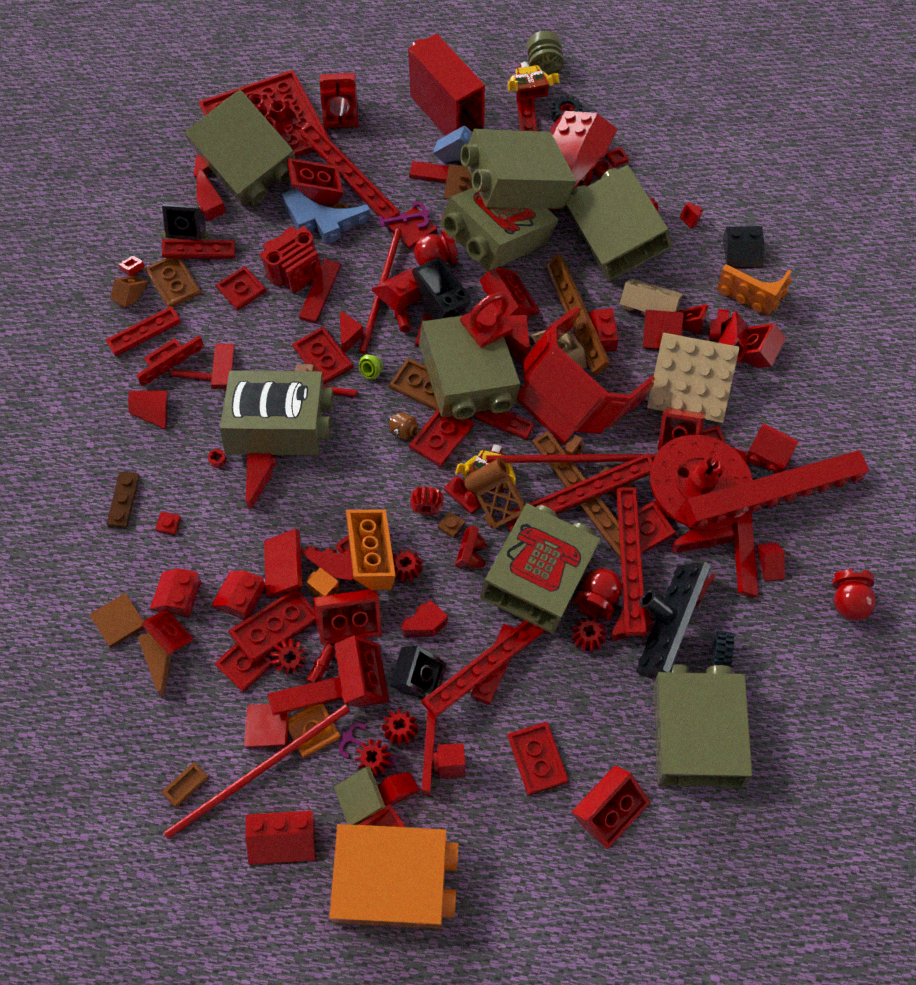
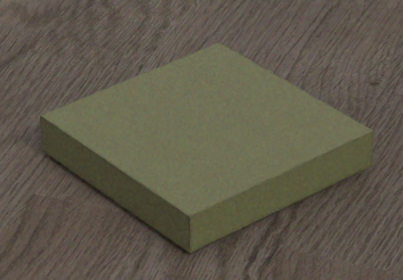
M364 767L334 786L346 822L349 825H357L385 808L370 767Z

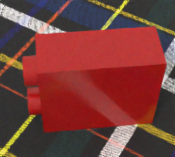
M437 33L426 39L416 40L408 48L411 98L445 136L464 125L472 132L474 129H485V84Z

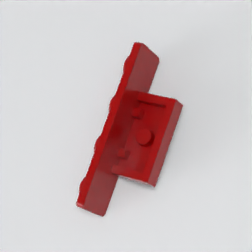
M198 335L182 346L174 338L144 357L149 367L136 375L139 384L144 386L151 383L161 374L167 373L172 367L183 363L191 355L200 352L204 348L202 338Z

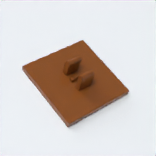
M449 164L443 197L446 199H450L451 196L473 188L472 176L468 167Z

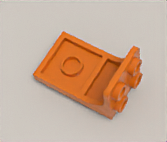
M725 264L721 271L717 290L722 295L729 296L738 303L745 304L754 311L769 316L772 311L776 312L780 305L779 300L781 298L784 299L787 295L788 287L793 279L790 277L792 271L788 269L784 277L777 282L765 283Z

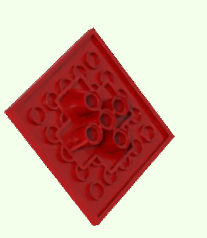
M294 70L198 101L203 115L206 116L241 89L293 149L295 157L314 151L299 135V130L309 123L313 122L329 139Z

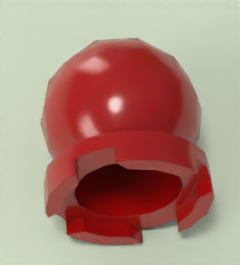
M444 230L441 231V236L428 234L421 237L415 245L414 257L418 265H423L438 257L444 263L449 262L451 266L459 263L455 259L458 256L454 238L450 239Z
M598 568L588 572L583 579L582 592L576 593L573 605L580 606L578 610L589 617L597 619L599 616L604 617V621L610 620L614 612L612 605L616 604L621 596L622 584L619 576L606 568Z
M847 569L834 574V578H832V587L836 589L834 605L836 611L843 618L851 621H861L869 617L875 609L876 597L871 589L875 581L874 574L871 571L863 569V573H853V569Z

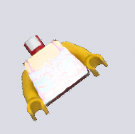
M522 62L519 68L515 70V75L508 81V92L515 91L516 101L547 97L549 85L552 86L554 83H560L559 74L553 73L548 75L541 71L539 66H529L528 62Z
M492 445L490 452L481 450L478 455L473 456L466 463L458 464L455 474L461 473L463 478H466L467 474L469 475L489 464L486 463V455H501L503 448L499 445ZM506 463L509 469V476L515 485L516 476L510 463ZM506 482L501 484L499 492L504 493L506 486H508Z

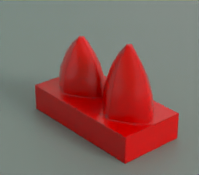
M458 475L452 478L444 487V491L469 514L472 515L481 507L475 493L467 490L465 481Z
M471 525L464 531L454 564L455 567L460 569L465 566L480 568L486 565L484 560L473 551V549L487 547L485 539L478 533V527Z

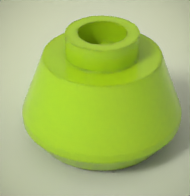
M364 355L359 361V370L365 378L374 380L382 372L383 362L378 356Z

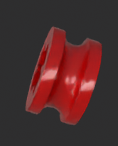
M213 449L209 452L208 461L210 465L214 468H220L225 465L226 457L221 449ZM218 455L220 460L216 461L214 457Z

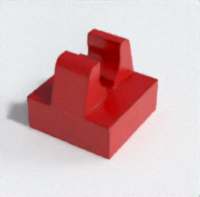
M689 202L685 204L680 218L691 229L697 225L704 210L699 205H693Z

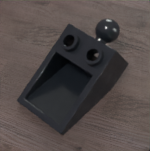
M440 257L412 270L426 310L434 320L466 314L463 311L470 304L472 298Z

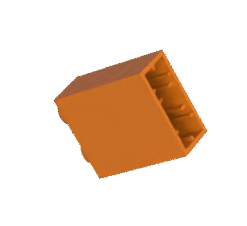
M337 824L329 919L333 923L442 929L443 917L455 918L456 889H444L445 870L457 871L459 843L447 842V832L445 829Z

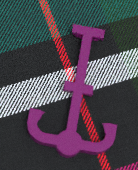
M412 202L413 207H420L422 209L420 213L406 215L404 212L402 216L387 219L379 216L381 227H385L384 224L407 222L410 219L423 218L425 222L418 223V229H423L429 224L428 218L430 214L422 202Z
M360 722L352 724L348 731L342 733L339 753L346 759L350 756L343 751L346 743L352 742L362 747V742L352 736L355 728L366 729L367 726ZM394 755L393 758H386L387 761L391 762L388 768L392 769L399 756Z

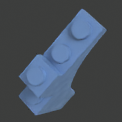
M465 125L437 140L433 154L443 163L461 160V148L464 144L469 143L473 132Z
M297 189L282 194L283 204L297 230L302 226H305L310 232L317 229L325 244L335 242L341 238V231H348L356 225H362L371 220L370 209L367 204L355 208L337 209L319 205L308 199Z

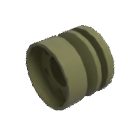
M540 31L529 37L527 41L529 66L537 65L541 71L548 75L559 73L564 67L562 43L559 35L552 31Z

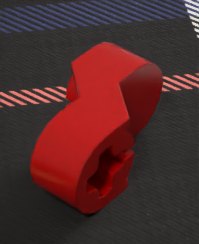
M717 310V318L709 324L708 340H720L721 331L726 328L729 322V310Z

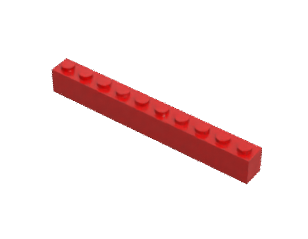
M857 450L688 498L681 505L689 528L695 526L702 528L709 525V522L712 521L719 523L726 520L729 516H733V518L742 516L746 511L751 513L757 512L763 506H768V508L774 507L780 501L785 500V503H788L801 495L802 498L812 495L815 491L822 493L829 490L832 486L839 488L846 485L849 481L853 483L859 482L864 479L863 476L870 470L861 451Z

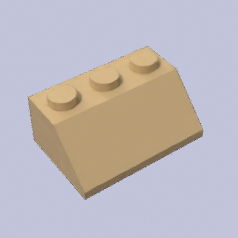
M630 278L625 283L619 304L624 305L623 308L627 310H640L641 314L644 315L646 310L677 312L683 293Z

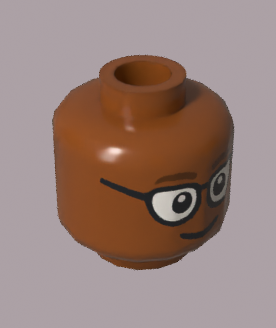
M399 412L390 418L389 428L392 435L408 440L417 434L418 426L415 417Z

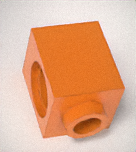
M322 568L312 572L307 579L308 589L318 597L334 595L340 590L339 582Z

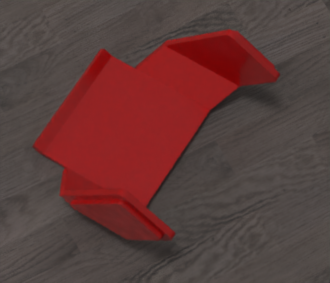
M579 307L572 308L552 323L529 350V354L523 361L525 385L518 392L516 399L563 445L575 431L601 434L607 428L610 429L647 397L656 379L654 376H651L630 395L608 393L557 345V340L572 328L581 310Z

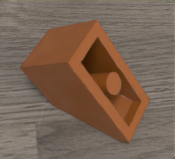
M135 275L114 279L110 300L116 302V305L120 307L133 305L149 284V281Z

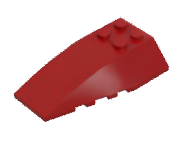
M565 111L553 123L549 131L552 133L576 179L572 191L577 188V184L580 181H584L587 177V172L595 168L599 158L602 159L606 155L617 133V128L598 113Z

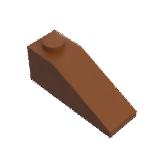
M149 633L138 636L156 690L162 698L165 697L171 655H168Z

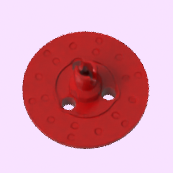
M685 435L669 441L658 451L650 468V485L656 501L671 518L688 527L689 525L681 508V505L688 498L753 480L746 462L732 447L718 439L705 435ZM729 516L726 520L719 523L712 521L705 527L698 528L695 526L691 528L719 530L736 523L742 516L736 518Z

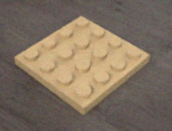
M663 333L654 372L656 379L650 391L647 408L664 411L668 407L705 413L704 420L723 423L740 347Z

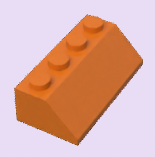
M346 510L354 579L370 590H392L395 580V569L386 510Z

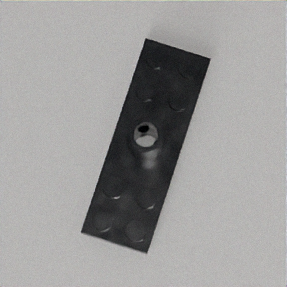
M703 561L677 566L671 584L667 589L665 599L654 590H649L642 596L640 607L655 617L656 622L650 637L646 641L644 652L638 661L636 672L639 675L647 676L657 675L658 672H670L711 566L707 562Z

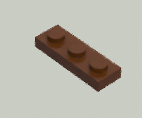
M119 471L106 523L108 527L127 529L140 478L139 473Z

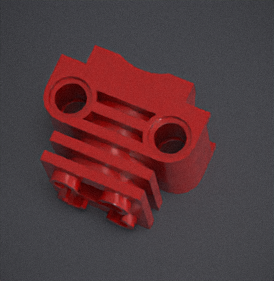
M321 74L320 96L324 129L328 130V128L336 127L358 128L356 74Z
M293 226L286 229L279 237L264 243V251L259 254L266 272L265 276L275 286L286 284L293 294L302 290L312 281L317 280L322 273L313 235L305 226L298 230Z

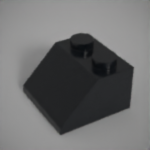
M162 204L166 238L202 240L206 231L205 214L199 206Z
M762 226L726 227L723 236L726 264L733 268H763L764 235Z
M418 645L401 647L389 686L403 694L424 699L441 686L447 663Z

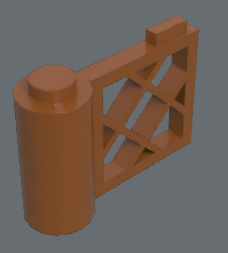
M498 458L466 476L465 486L468 491H472L477 496L486 513L484 518L489 527L493 526V528H496L521 514L525 504L509 476L508 466L503 459ZM504 482L507 483L510 489L508 495L499 492L500 486ZM486 492L494 494L492 504L486 502L482 494ZM498 496L507 499L505 508L496 505ZM510 502H517L521 510L518 512L509 510ZM495 509L504 512L503 518L499 522L494 517Z

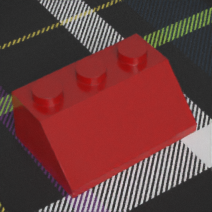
M416 267L410 268L378 284L371 290L395 312L422 299L412 270Z
M498 267L486 272L479 280L483 286V291L488 296L494 293H504L508 296L509 305L503 316L527 315V318L540 313L516 271ZM500 300L492 302L497 309L501 305Z
M368 589L313 598L315 619L321 645L337 643L354 635L361 638L382 635L379 596L375 590Z
M355 635L335 643V657L338 663V676L341 681L344 703L356 707L389 703L379 643Z
M614 765L571 813L579 824L608 850L651 801L630 772Z
M312 810L247 814L245 816L248 865L316 861L315 816Z

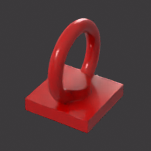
M494 293L485 297L473 308L472 312L460 317L461 324L480 348L513 332L512 326L503 316L509 305L508 296L504 293ZM500 300L501 305L497 309L492 302Z

